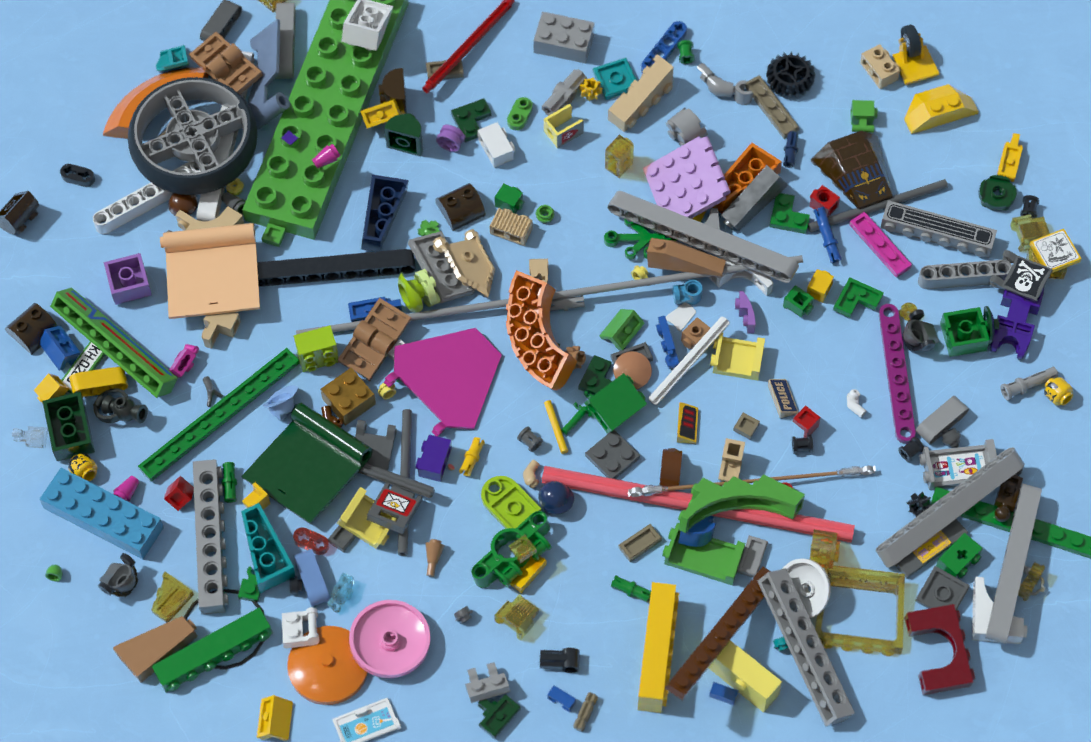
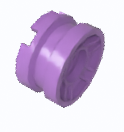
M443 125L436 137V142L447 151L457 152L465 139V135L455 126Z

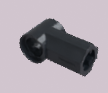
M569 647L562 649V651L540 650V669H561L567 673L579 671V649Z

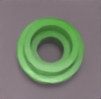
M541 205L536 210L537 220L542 223L552 221L554 210L549 205Z

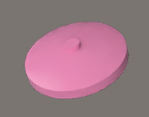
M398 600L378 601L364 608L354 619L349 634L350 650L358 665L368 673L382 678L401 677L418 668L426 658L430 647L429 626L424 616L408 603Z

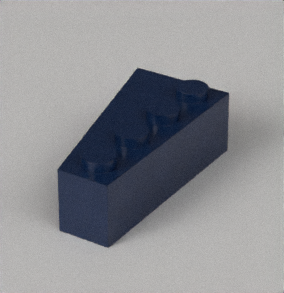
M372 174L361 250L374 252L381 250L407 193L409 180Z

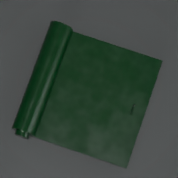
M298 403L294 405L291 412L292 422L241 477L251 485L256 482L270 498L311 525L369 461L373 449L304 403Z

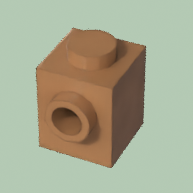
M697 317L682 332L681 341L683 345L688 349H692L710 330V327Z

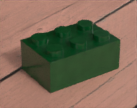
M81 392L42 401L52 452L56 461L69 459L81 453L90 454L95 452L85 402Z

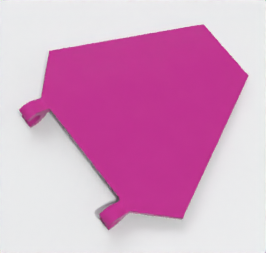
M476 328L402 344L394 347V372L386 376V380L383 383L389 388L397 379H400L441 421L431 431L435 436H439L446 428L474 430L502 354Z

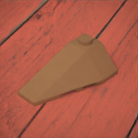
M651 238L647 249L649 268L722 276L726 265V260L673 240Z

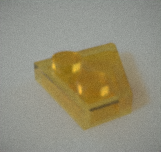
M164 572L161 588H158L157 598L151 610L153 614L167 623L193 597L194 593L170 574Z

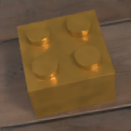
M352 367L320 389L323 401L328 406H331V410L338 418L342 419L345 426L376 405L374 393Z

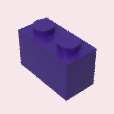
M429 434L427 441H423L421 447L423 454L421 458L418 457L415 467L418 469L419 477L438 482L442 481L452 450L450 439Z

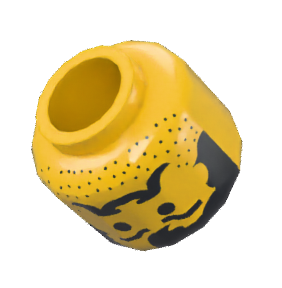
M1062 377L1050 378L1045 383L1044 395L1054 405L1064 406L1073 398L1072 386Z
M81 453L71 458L68 469L69 472L87 481H91L95 478L98 467L88 454Z

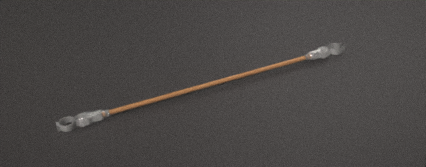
M851 466L833 472L770 478L779 481L832 475L858 477L861 474L871 475L875 473L876 468L875 466H864L862 468L860 466ZM760 478L747 479L743 481L747 483H754L755 480H759ZM715 482V483L718 484V485H720V486H723V484H724L725 482ZM646 485L643 488L634 487L628 489V497L653 496L671 490L692 489L693 485L672 487Z

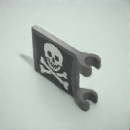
M1005 250L1003 252V260L1009 261L1013 265L1005 280L992 275L989 280L990 285L1037 302L1052 272V268Z

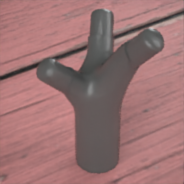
M206 376L203 378V382L207 390V406L210 407L214 395L220 398L223 395L214 388L210 377Z

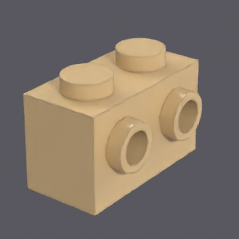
M880 44L862 53L860 64L879 89L898 80L900 68L890 58L889 52L883 49Z

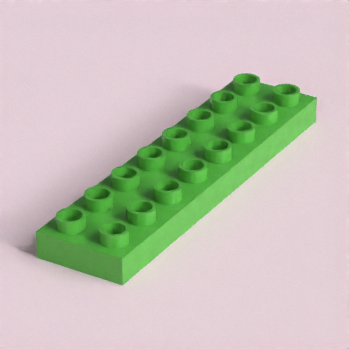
M329 0L289 96L290 106L282 113L242 211L246 222L265 227L270 223L286 228L287 233L315 240L363 120L360 111L367 109L405 15L409 0H370L393 6L386 30L377 50H367L364 47L352 46L341 42L344 21L357 0ZM288 131L298 137V140L291 146L281 139ZM333 144L340 157L337 158V161L317 169L312 159L327 145Z

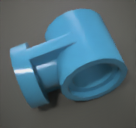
M689 280L683 285L672 286L675 304L686 302L689 305H695L701 301L702 285L699 281Z

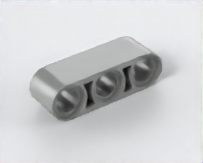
M952 396L921 422L916 428V432L928 444H932L943 433L960 421L967 414L969 408L956 396Z

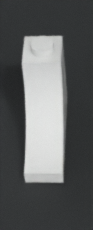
M976 577L973 583L972 640L997 642L985 638L993 602L986 591L984 577ZM1013 616L1006 643L1021 644L1023 638L1027 636V625H1024V618Z

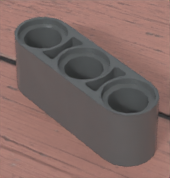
M223 0L200 33V40H207L215 32L225 38L240 17L242 6L229 0Z

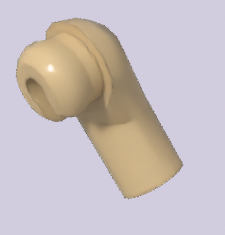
M532 460L523 472L524 482L530 488H535L539 484L535 472L540 464L535 460Z

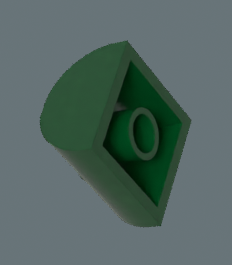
M407 113L390 118L384 127L386 148L421 157L423 153L422 131L416 117Z

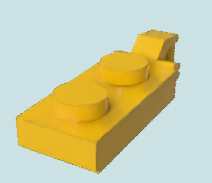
M1013 133L1011 143L1006 142L1004 144L997 175L1005 176L1012 182L1015 181L1023 149L1022 145L1018 144L1020 134Z

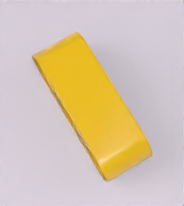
M121 367L79 372L69 377L72 393L81 392L82 397L100 395L106 390L114 388L121 390L128 388L126 374Z

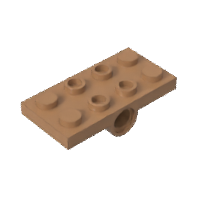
M217 32L189 54L190 58L213 79L228 85L240 95L263 76L262 72L244 57L241 50L235 44H229Z
M379 298L365 320H362L355 328L353 337L338 358V362L347 368L352 367L357 374L371 381L387 357L388 352L393 348L412 318Z

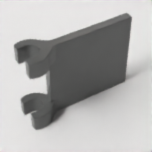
M358 420L355 438L373 449L372 456L367 463L388 471L397 433L396 426L388 425L386 436L365 433L366 421Z

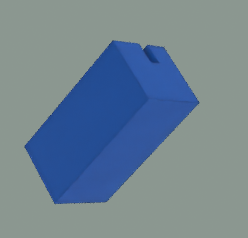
M713 682L709 697L731 705L735 704L738 696V690Z
M555 685L547 694L548 700L553 703L559 702L563 705L562 708L568 712L576 704V698Z

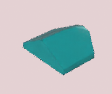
M185 45L161 51L156 64V70L163 71L190 66Z

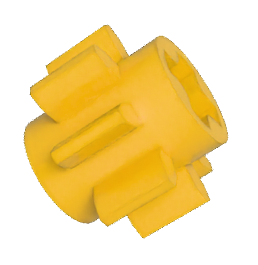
M593 77L584 79V84H580L581 97L587 98L588 101L597 100L598 94H602L601 82H597Z

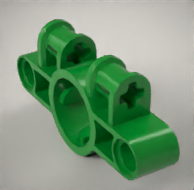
M535 511L518 527L503 529L493 537L491 551L478 561L471 570L472 577L478 587L486 588L498 579L508 588L516 577L523 575L520 568L528 563L530 557L538 561L539 557L546 550L552 549L550 543L544 538L550 530V525L544 512ZM509 541H518L523 546V550L519 551L515 557L504 558L503 555H498L501 546Z

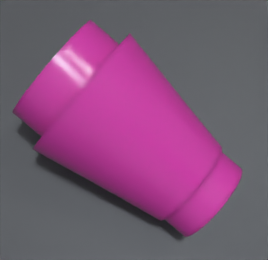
M331 144L319 152L312 161L317 169L337 161L340 154L335 146Z
M130 476L114 489L113 494L130 502L140 482L136 477Z

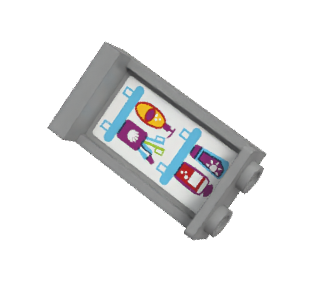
M988 439L984 445L932 451H929L928 447H924L922 454L919 456L920 464L925 469V472H923L924 483L928 484L929 490H934L936 487L942 489L957 487L994 459L997 453L994 439Z

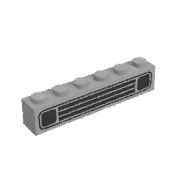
M889 200L880 227L888 232L900 233L906 237H915L924 242H933L942 247H951L961 252H969L979 257L987 258L990 257L997 233L995 229Z

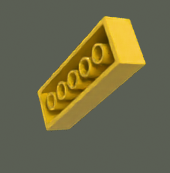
M652 582L637 710L662 713V706H667L668 691L665 688L670 680L679 592H676V585Z

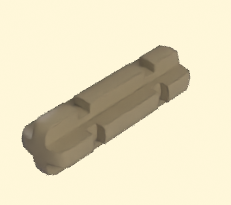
M590 692L587 693L585 702H583L578 713V719L574 722V729L581 732L584 731L586 722H588L592 713L593 705L596 704L597 695Z

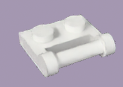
M310 607L306 611L282 613L284 648L311 646L319 643L316 623L318 610L316 608ZM308 620L309 634L303 636V621Z

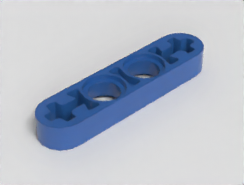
M676 21L672 23L642 61L641 72L646 66L650 67L652 62H655L653 61L655 53H663L664 56L662 58L665 61L677 48V44L686 36L687 26L684 22ZM672 40L674 44L668 46L664 44V41Z

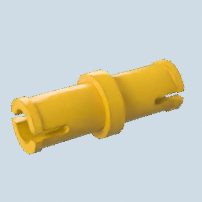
M474 437L469 450L465 452L464 462L459 469L461 474L465 471L464 476H471L475 463L480 459L479 454L485 444L481 438Z

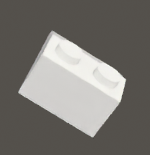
M357 0L344 21L341 42L352 46L364 47L367 50H377L382 41L393 6L370 0Z

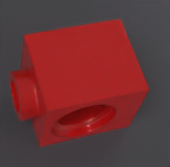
M824 185L818 190L815 189L810 195V207L814 210L825 207L827 217L839 206L840 197Z

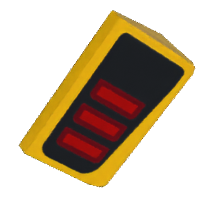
M679 402L677 443L696 444L698 407Z

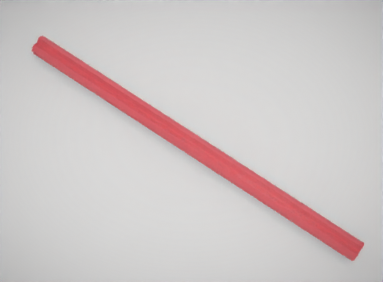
M550 466L544 467L542 483L558 481L571 489L680 510L688 508L693 495L675 490L667 491L665 489L662 493L628 497V489L634 487L645 488L649 485ZM734 509L711 515L846 542H852L855 527L852 524L797 514L794 519H790L777 513L755 509Z

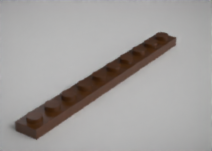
M764 566L759 570L669 681L665 688L667 691L683 701L765 598L758 580L768 572H771Z

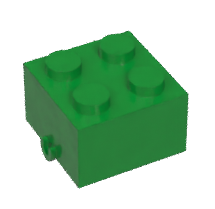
M980 307L943 313L940 326L949 357L987 351L990 342L987 332L988 324L986 320L984 321Z

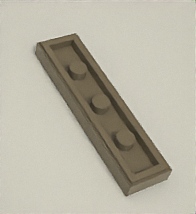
M760 75L746 82V90L754 93L753 99L783 139L787 138L790 131H799V126Z

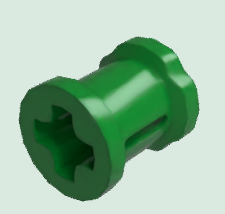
M683 40L677 44L680 50L679 62L682 64H690L695 61V56L692 52L694 45L690 40Z

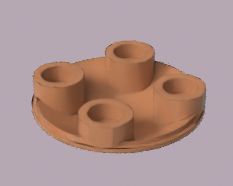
M631 351L618 357L614 364L613 373L615 379L623 373L630 376L634 382V387L639 389L648 383L652 368L649 360L643 354Z

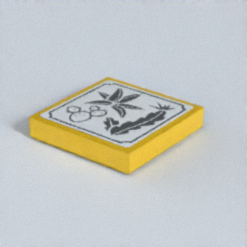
M1064 229L1030 241L1029 245L1040 264L1052 268L1051 273L1077 264L1082 260Z

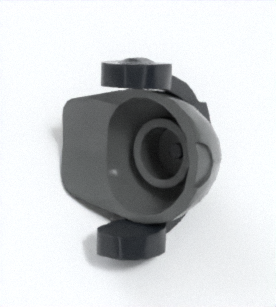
M922 309L915 310L909 314L910 319L903 331V340L906 347L911 351H929L939 342L934 326L920 321L924 317Z
M122 553L120 559L125 564L112 563L105 574L99 579V589L109 596L126 597L132 593V590L138 583L137 571L134 566L136 562L125 553Z

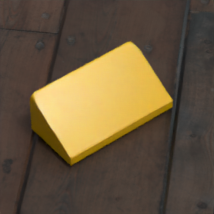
M540 556L538 561L530 557L528 563L520 568L523 575L516 577L510 585L522 594L547 565V560Z

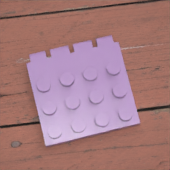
M698 136L643 168L658 206L692 219L726 200V195L730 194L731 191L726 180H724V174L720 165H718V159L714 150H712L713 147L708 136L703 138Z

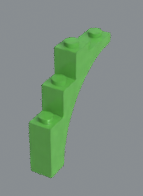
M764 474L759 480H755L753 485L735 476L729 482H725L723 486L702 478L698 484L695 483L691 489V494L693 495L688 508L682 510L678 517V521H680L679 530L686 533L694 524L719 512L734 509L765 510L794 519L803 507L805 494Z

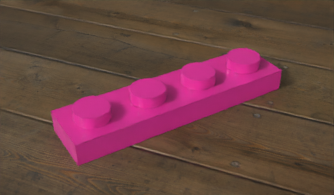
M865 212L850 221L849 225L896 278L911 268L912 264Z

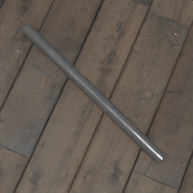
M946 179L894 195L893 198L862 209L855 208L828 217L830 226L854 219L863 212L869 214L885 209L888 200L903 203L948 188V183ZM817 221L808 224L810 232L820 230Z
M410 409L402 411L400 475L410 478L412 410ZM408 526L403 534L398 533V555L400 556L408 554Z

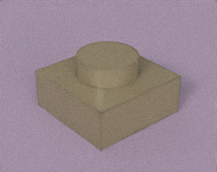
M742 413L733 431L751 439L760 421Z

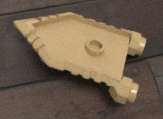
M474 229L468 230L464 234V241L448 244L447 240L442 236L434 239L433 247L435 251L445 253V257L448 259V263L451 264L450 266L454 270L456 278L463 285L471 286L473 289L484 294L485 297H489L495 268L489 260V256L486 255L487 252L481 244L478 232Z

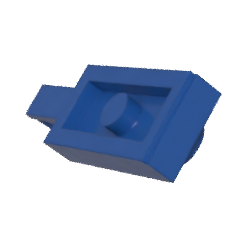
M379 297L402 311L400 299L391 300L390 298ZM379 298L348 303L351 322L365 320Z
M660 316L658 317L659 324L656 325L658 336L662 335L664 340L661 341L663 352H667L665 363L668 369H672L679 364V360L666 317Z

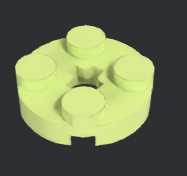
M426 269L415 272L414 279L419 280L425 291V296L422 298L425 305L431 307L440 303V297L434 289L436 287L434 278L432 276L429 277Z

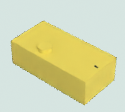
M731 640L709 667L712 672L732 688L738 690V693L763 713L779 696L782 681Z

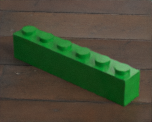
M259 607L152 665V668L164 691H174L180 687V684L196 679L200 673L211 671L220 662L231 660L240 651H247L253 644L267 640L273 632Z

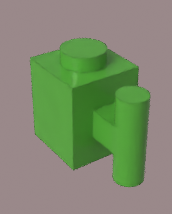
M852 100L850 110L851 132L862 130L874 133L873 121L878 116V108H874V101Z

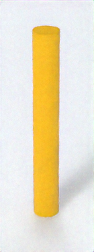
M547 400L544 402L560 452L561 454H566L568 448L551 400Z

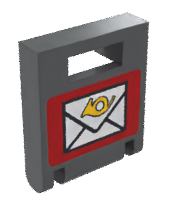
M386 482L367 513V520L403 534L418 509L422 496L418 495L415 499V493L395 485L389 489L390 484ZM383 512L398 519L395 522L380 515Z

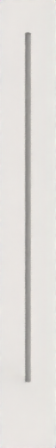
M802 255L789 257L797 263H803ZM742 265L725 266L723 274L750 271L751 269ZM685 272L557 291L554 293L552 300L714 275ZM509 299L410 313L407 315L412 318L411 321L495 309L506 307ZM361 321L331 325L333 333L354 330ZM322 327L296 330V334L304 333Z

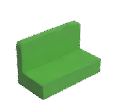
M620 309L599 336L601 339H609L618 350H624L644 325V321L635 310Z

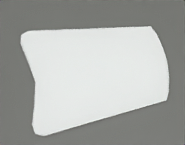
M683 303L668 314L666 320L672 323L678 331H681L696 311L689 304Z

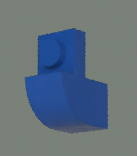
M714 516L702 519L694 524L686 533L681 531L679 543L692 547L708 544L713 538L716 523H713Z

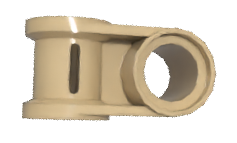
M548 258L529 259L530 276L548 283Z

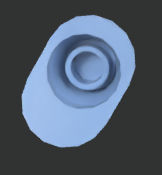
M290 385L279 389L268 399L263 407H267L271 415L277 417L278 420L285 419L294 408V395L298 391V386Z

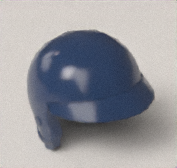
M550 481L541 487L538 499L547 515L551 513L562 514L573 506L574 494L565 484L558 481Z

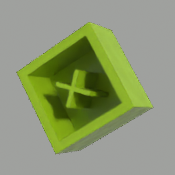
M331 325L293 335L302 372H312L317 368L330 367L338 363L337 345Z

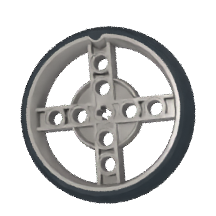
M181 78L159 86L140 102L129 124L128 147L132 160L138 170L157 187L181 195L205 194L227 186L247 168L256 149L257 124L248 103L228 85L208 78ZM207 100L219 103L227 107V109L209 115L200 110H190L185 101ZM168 108L172 119L167 125L165 135L142 144L143 135L149 123L161 111ZM243 128V137L238 148L227 160L218 164L213 153L219 145L220 137ZM172 157H177L183 161L196 162L201 172H174L164 169L157 164Z

